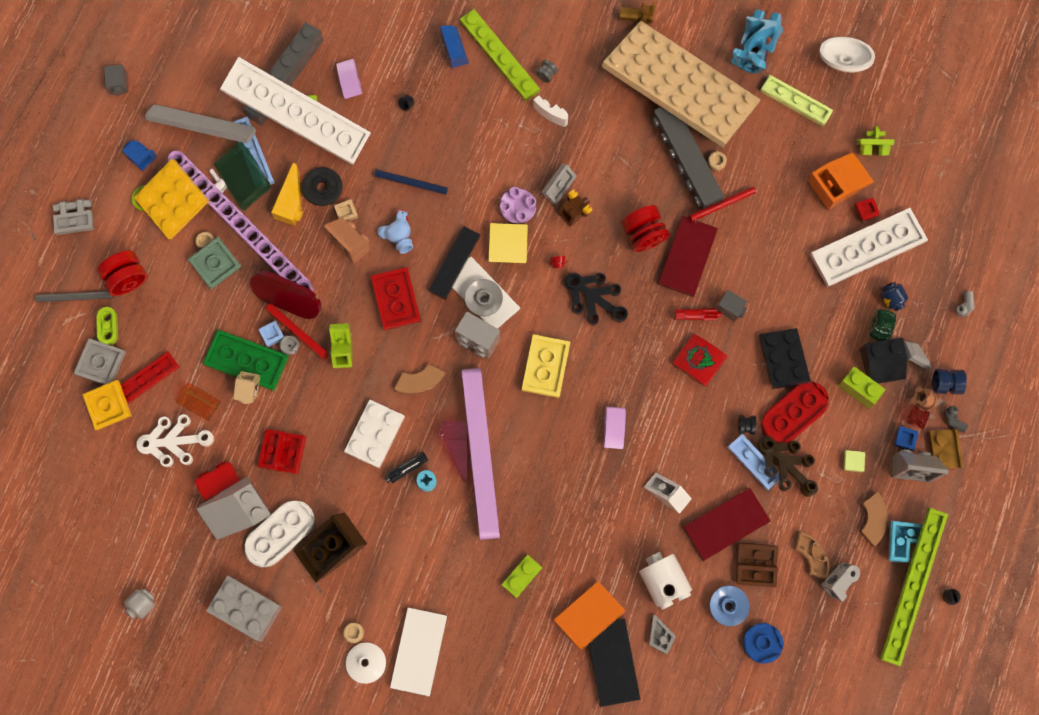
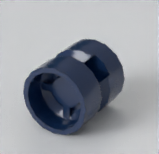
M947 369L934 370L932 387L935 394H947L948 391L956 395H963L965 393L967 377L964 370L952 369L950 372Z

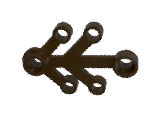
M764 436L759 440L758 449L765 455L766 468L764 473L767 477L771 478L777 474L778 469L773 464V457L778 461L780 479L778 487L781 491L786 492L792 487L787 471L801 484L800 491L804 496L811 497L818 491L817 483L813 480H808L794 466L803 465L809 468L815 463L814 457L810 454L804 457L784 456L780 452L789 451L792 454L797 453L801 449L798 441L779 443L770 436Z

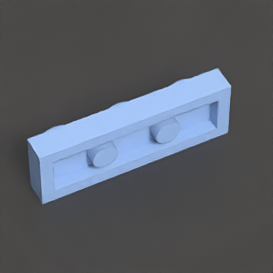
M743 434L727 447L767 491L780 480L778 472L771 478L765 475V458Z

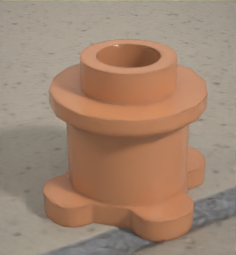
M919 386L915 389L911 403L914 405L919 404L924 410H931L937 404V396L932 393V390H925Z

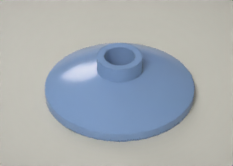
M721 587L713 593L710 599V612L713 618L722 625L736 626L742 623L749 614L750 604L748 597L737 587ZM726 603L732 605L731 610L725 608Z

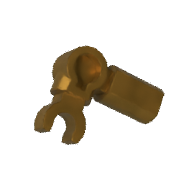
M643 2L641 10L639 8L621 7L619 21L637 22L640 20L645 24L653 23L656 4L652 3L651 6H647Z

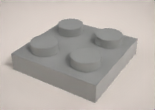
M88 338L74 374L103 385L115 380L126 351Z

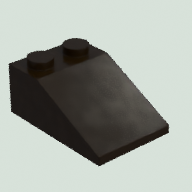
M344 512L330 517L299 545L294 552L316 583L353 557L367 543Z

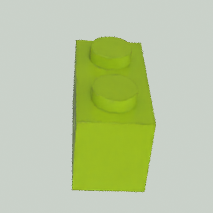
M856 367L850 369L838 385V387L868 409L876 404L886 390Z

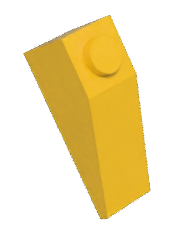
M295 163L290 168L271 212L274 219L293 226L296 225L297 221L301 220L303 215L299 169Z

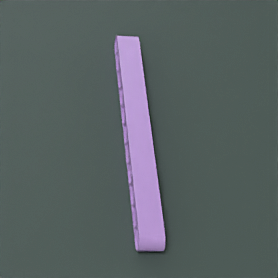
M173 151L168 155V162L171 159L176 161L181 159L182 161L179 165L187 174L194 172V175L190 178L199 188L201 185H207L205 189L201 190L210 200L207 205L276 275L287 279L289 274L294 273L296 277L290 281L302 286H308L314 292L310 281L182 152ZM220 197L217 202H212L213 198ZM226 210H232L231 214L224 215ZM238 223H245L243 227L237 228ZM252 235H257L254 241L249 240ZM264 248H270L268 253H262ZM277 261H283L281 266H274Z

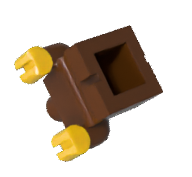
M575 190L568 193V202L562 204L558 212L559 216L570 227L578 222L582 216L587 217L592 211V207L589 208L590 205H587L590 203L587 197L581 199L577 196L578 193L574 192Z

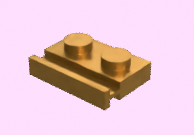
M958 429L929 431L928 438L931 456L938 457L947 469L962 468L963 461Z

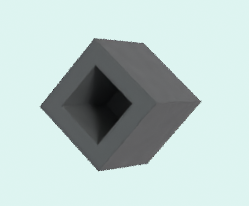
M105 66V87L110 95L118 96L123 93H129L127 71L124 66Z
M727 290L717 306V311H721V314L735 322L738 317L742 318L747 308L744 306L747 301Z

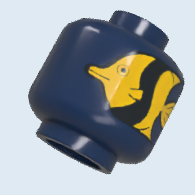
M892 282L881 288L880 298L886 309L898 311L905 307L904 303L908 301V295L902 284Z

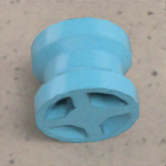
M424 470L417 476V484L422 491L429 492L436 487L437 480L433 472Z

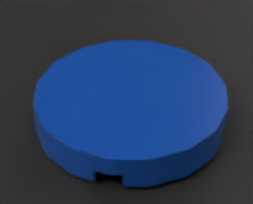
M766 623L755 624L744 634V651L754 662L761 664L771 663L781 655L784 646L783 637L779 630L772 625Z

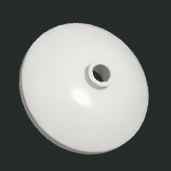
M850 37L830 38L822 43L819 51L820 57L828 66L842 72L854 73L863 71L871 67L875 59V53L868 44Z

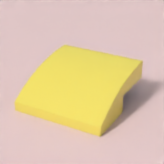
M490 223L489 262L526 263L528 224Z

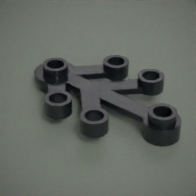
M570 273L566 276L564 284L568 290L572 291V311L574 314L579 315L584 309L583 304L580 302V291L586 295L589 313L587 321L590 325H596L599 322L595 303L611 313L614 321L621 323L627 319L628 311L625 307H615L601 297V295L608 294L618 296L621 293V286L619 284L590 289L585 285L591 283L603 285L606 281V276L603 273H597L594 276L581 277L577 273ZM597 277H602L604 280L599 282ZM572 280L577 281V285H571L570 282ZM616 287L619 291L615 293L612 291V288ZM578 305L581 307V310L576 311L574 307ZM617 313H622V314H623V317H622V318H618V317L616 316V314H617ZM590 317H596L597 321L592 322Z

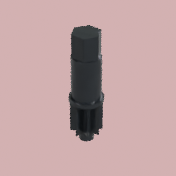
M421 451L386 473L387 477L384 479L387 483L391 481L393 484L429 460L425 453Z

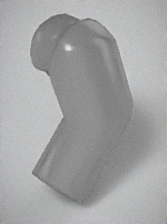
M972 291L964 292V303L956 308V312L960 317H965L974 310V294Z

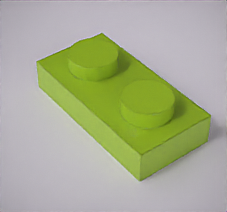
M527 555L504 581L502 586L517 598L540 572L542 567Z

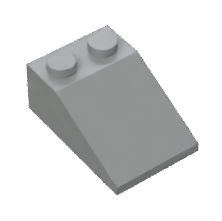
M900 450V452L893 455L892 478L931 483L948 474L947 467L938 457L931 456V453L919 452V454H912L911 450Z
M248 476L196 507L217 540L254 526L271 515L268 506Z

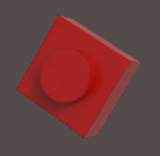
M874 198L857 202L854 205L861 222L880 215Z

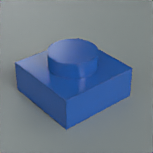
M899 426L894 446L911 451L915 450L919 431Z

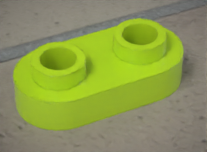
M103 307L96 316L97 338L101 343L113 345L118 340V316L112 308ZM110 315L111 319L106 321L105 318ZM108 334L112 335L110 339H106Z

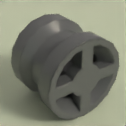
M545 59L541 63L542 66L535 70V73L542 81L549 83L552 80V75L558 72V68L551 61Z

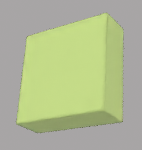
M844 451L843 470L864 472L865 452Z

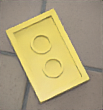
M533 334L522 391L555 398L560 397L570 347L569 341Z

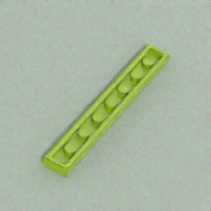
M927 508L880 660L901 667L948 517L947 513Z

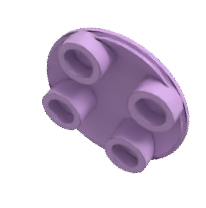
M512 187L501 197L499 209L506 220L512 223H524L534 216L536 212V199L528 191Z

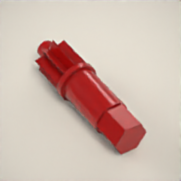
M717 308L675 309V320L714 321L721 317V311H717Z

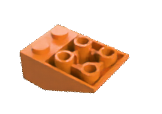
M853 152L825 164L812 172L807 180L828 210L874 183Z

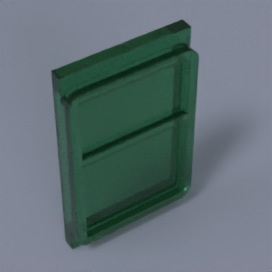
M243 142L237 143L214 163V166L243 211L271 189L270 182Z

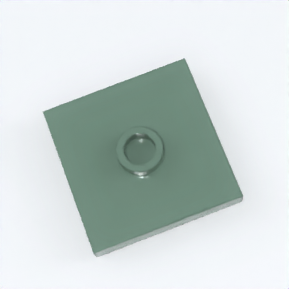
M219 237L188 258L189 262L211 290L242 268Z

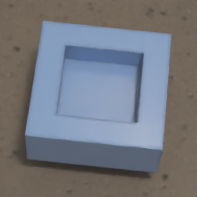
M276 321L258 329L267 347L280 342L284 337Z

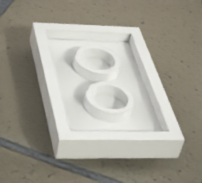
M369 400L344 452L380 469L405 416Z

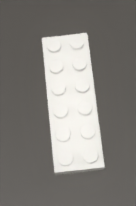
M908 208L811 252L810 256L826 286L829 287L927 242L928 239L911 208Z

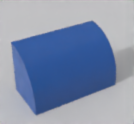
M451 25L441 26V39L451 68L469 64L457 27Z

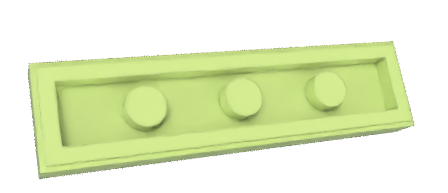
M772 75L768 76L760 90L763 94L824 127L833 112L829 107Z

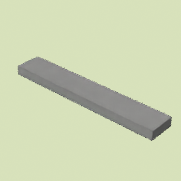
M155 104L145 114L148 121L243 143H249L256 133L255 127Z

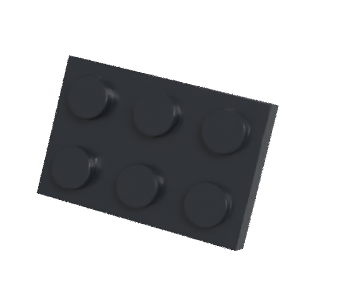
M797 328L759 335L772 389L810 383L811 380Z

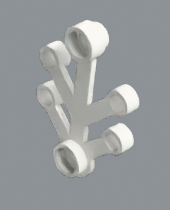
M183 414L178 417V423L165 438L157 439L164 429H168L171 426L169 418L161 417L158 420V426L150 435H143L138 439L137 449L143 454H153L164 467H171L174 462L173 458L169 455H164L157 448L166 447L180 458L181 463L190 465L193 462L192 455L185 453L176 445L200 443L202 446L208 447L213 444L214 436L210 431L203 430L198 435L177 437L191 423L190 418ZM183 418H187V422L185 424L181 423V420ZM163 420L168 421L166 426H162ZM205 434L208 435V439L206 441H202V436ZM145 441H149L148 447H143ZM185 456L190 457L188 462L183 461ZM166 458L170 459L169 464H164Z

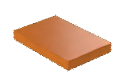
M597 581L557 616L554 622L581 651L625 612V609Z

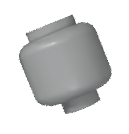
M136 589L124 601V606L126 607L124 612L132 619L135 617L143 619L154 608V597L145 589Z

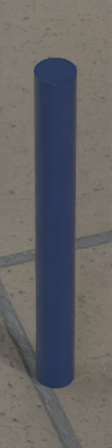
M376 170L375 177L445 195L448 192L447 187L381 170Z

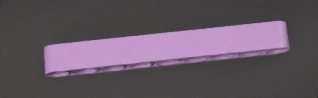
M481 368L463 369L462 378L480 540L500 538Z

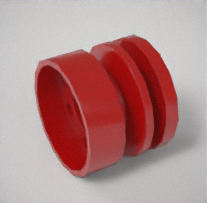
M656 205L640 208L630 213L621 221L625 233L633 235L629 242L633 244L632 248L636 253L652 249L670 237L669 231L665 229L666 224L663 222L658 223L662 216Z

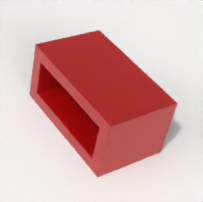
M221 462L215 466V470L211 472L206 471L198 475V479L194 482L205 502L241 480L232 463Z

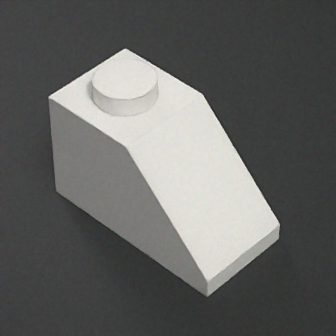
M656 472L644 486L654 497L679 514L692 499L680 485Z

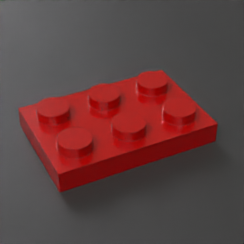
M408 267L371 276L384 331L421 322Z

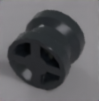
M739 415L738 433L744 434L746 432L755 435L757 426L756 416L745 417L744 415Z

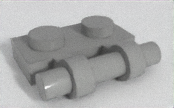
M82 198L77 199L75 202L67 203V201H62L60 204H54V212L60 211V214L53 215L54 233L56 235L94 230L93 212L91 210L85 211L86 207L93 206L92 200H84ZM77 209V212L68 213L69 210Z

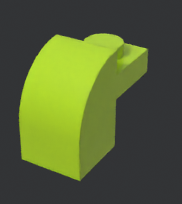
M349 323L330 324L333 368L352 367L353 347Z

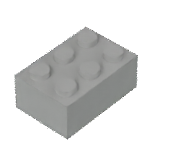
M227 576L206 611L256 641L262 642L280 613L282 606L236 579Z

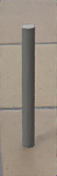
M108 291L41 294L35 296L36 302L114 298Z

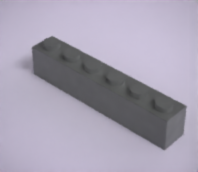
M305 22L268 74L291 87L322 44L323 37L321 31ZM247 105L243 107L246 117L248 116L249 119L260 126L268 118Z
M662 107L654 110L652 123L655 128L659 129L662 142L667 144L669 156L675 160L678 173L683 175L687 190L691 191L694 196L693 201L695 205L702 210L722 201L724 195L686 123Z

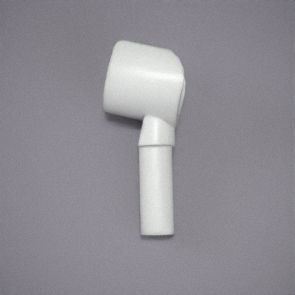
M210 169V174L217 182L215 186L223 193L227 189V185L218 177L213 169Z

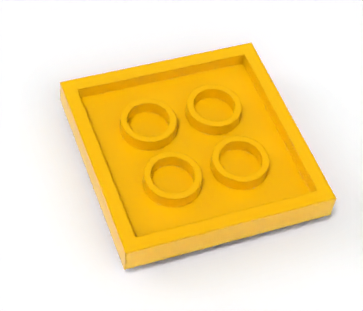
M171 159L134 197L168 239H173L210 201L174 159Z

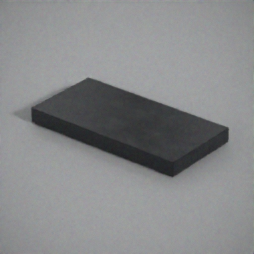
M625 619L616 620L589 643L600 707L641 700Z

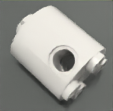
M658 552L646 559L649 566L640 570L639 574L657 608L660 607L663 610L673 605L672 600L678 598L681 601L691 596L690 591H692V588L674 554L663 559L661 553ZM668 584L673 585L675 588V593L672 596L668 595L665 591Z

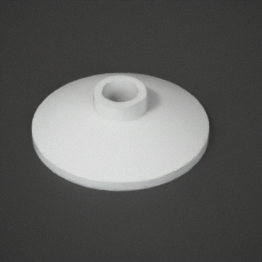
M360 643L354 646L346 658L348 674L359 683L367 684L378 680L386 667V658L383 651L372 643ZM363 659L369 661L368 666H362L361 662Z

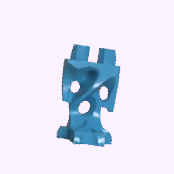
M756 9L752 17L747 16L745 31L741 40L744 51L737 48L734 49V57L731 61L733 65L754 74H758L766 69L768 51L772 53L775 50L777 40L783 32L781 25L782 16L780 13H771L770 19L767 20L765 19L766 13ZM754 47H759L757 53L751 52Z

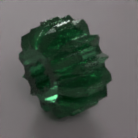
M878 309L874 312L869 328L871 338L877 341L889 340L894 332L896 314L887 309Z

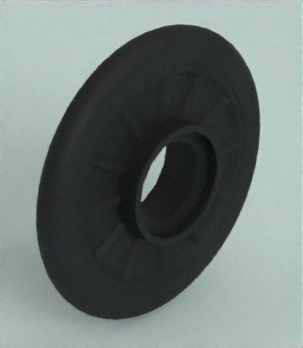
M315 168L307 173L302 182L304 197L310 203L317 206H327L334 203L342 193V180L330 168ZM319 183H326L327 188L324 191L318 190L317 186Z

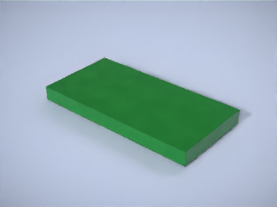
M217 330L203 365L233 377H237L241 371L260 375L259 386L275 392L289 355Z

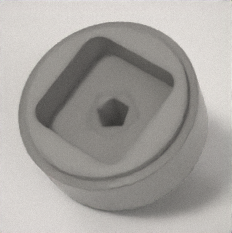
M287 335L281 339L280 350L282 353L293 355L298 351L299 342L296 337Z

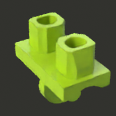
M873 126L872 131H866V136H872V139H857L856 145H860V155H872V145H878V155L888 156L891 145H894V139H879V137H885L886 132L880 131L879 126Z

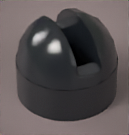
M408 94L403 95L398 100L400 108L404 111L411 109L414 105V98Z
M948 589L944 592L943 599L947 604L955 605L959 603L961 594L956 589ZM952 592H954V595H955V599H956L955 602H954V598H953Z

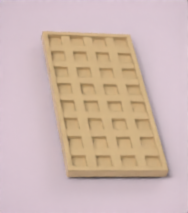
M642 21L603 61L601 66L722 148L725 147L760 102L759 98Z

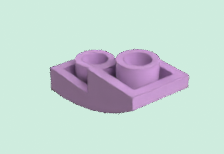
M350 59L337 63L344 98L347 99L362 94L355 60Z
M606 406L604 448L623 449L625 408Z

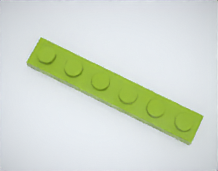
M475 9L460 18V23L525 102L540 92L538 85Z

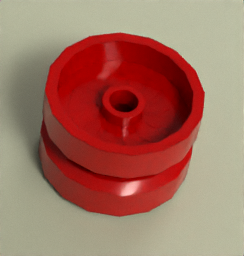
M127 250L116 253L105 259L97 267V273L101 280L105 282V287L111 296L127 294L140 287L147 280L148 275L143 266L139 265L140 261L134 251Z

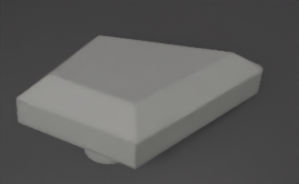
M904 341L907 359L926 370L931 368L930 362L919 344Z
M653 615L649 645L668 654L676 636L656 615Z

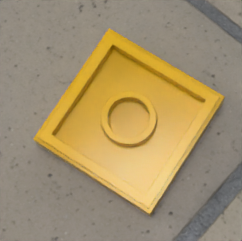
M119 380L112 381L82 394L95 430H100L132 416Z

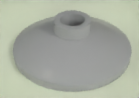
M477 280L469 285L466 290V306L475 315L490 316L497 312L502 305V291L491 280ZM482 297H486L488 299L486 302L480 301Z

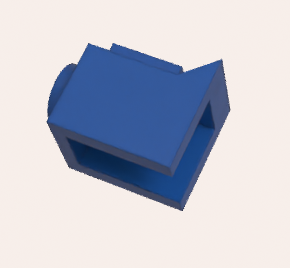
M129 141L122 150L125 156L142 171L157 158L153 150H148L139 141Z

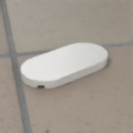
M288 501L281 505L246 538L245 554L248 560L259 567H270L279 562L312 531L315 523L312 509L301 501Z

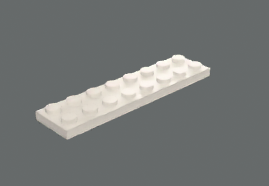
M240 57L236 60L220 88V91L351 165L354 164L371 133Z

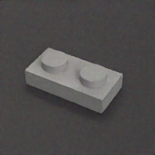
M562 163L541 193L551 204L557 205L577 175L567 164Z

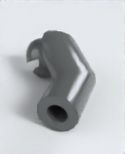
M950 406L945 411L948 425L965 433L968 424L958 420V408Z

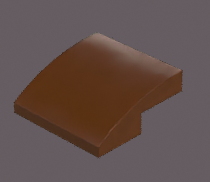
M738 542L736 584L776 587L778 546Z

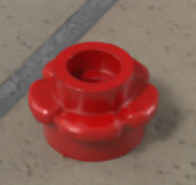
M565 256L550 257L551 263L549 265H553V268H564V264L568 263V261H566Z

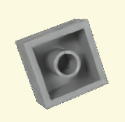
M466 312L455 330V336L459 346L465 349L469 347L474 350V354L478 357L489 359L500 341V330Z

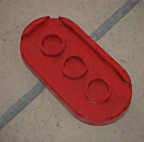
M816 382L797 385L764 414L761 422L764 435L772 437L779 443L793 441L826 412L829 402L826 389Z

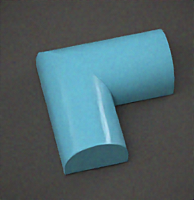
M890 521L889 562H910V543H917L922 524Z

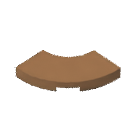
M428 364L423 371L417 374L402 373L394 391L414 395L431 390L442 381L446 372Z
M876 492L862 504L866 511V523L860 532L872 547H875L885 534L888 523L887 508L879 492Z
M799 531L794 551L800 553L806 559L808 575L826 580L830 575V565L828 557L820 546L821 544L809 534Z

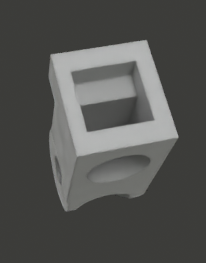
M841 563L821 586L832 599L843 602L847 597L844 592L852 582H856L859 579L860 570L855 565Z

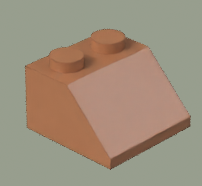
M340 218L324 226L328 238L353 264L370 250L369 239L363 233L359 234L356 231L357 227L350 220L347 222L344 218Z

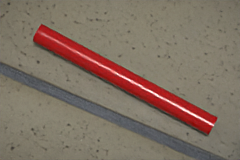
M751 187L688 216L691 222L756 194V189Z

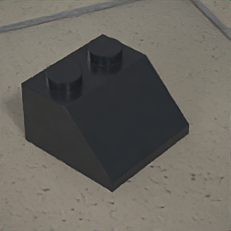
M903 337L866 343L860 348L865 374L873 381L881 384L906 379L907 353Z

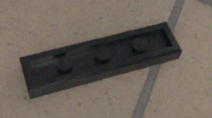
M465 226L463 227L429 289L430 293L444 300L447 299L481 237L479 233Z

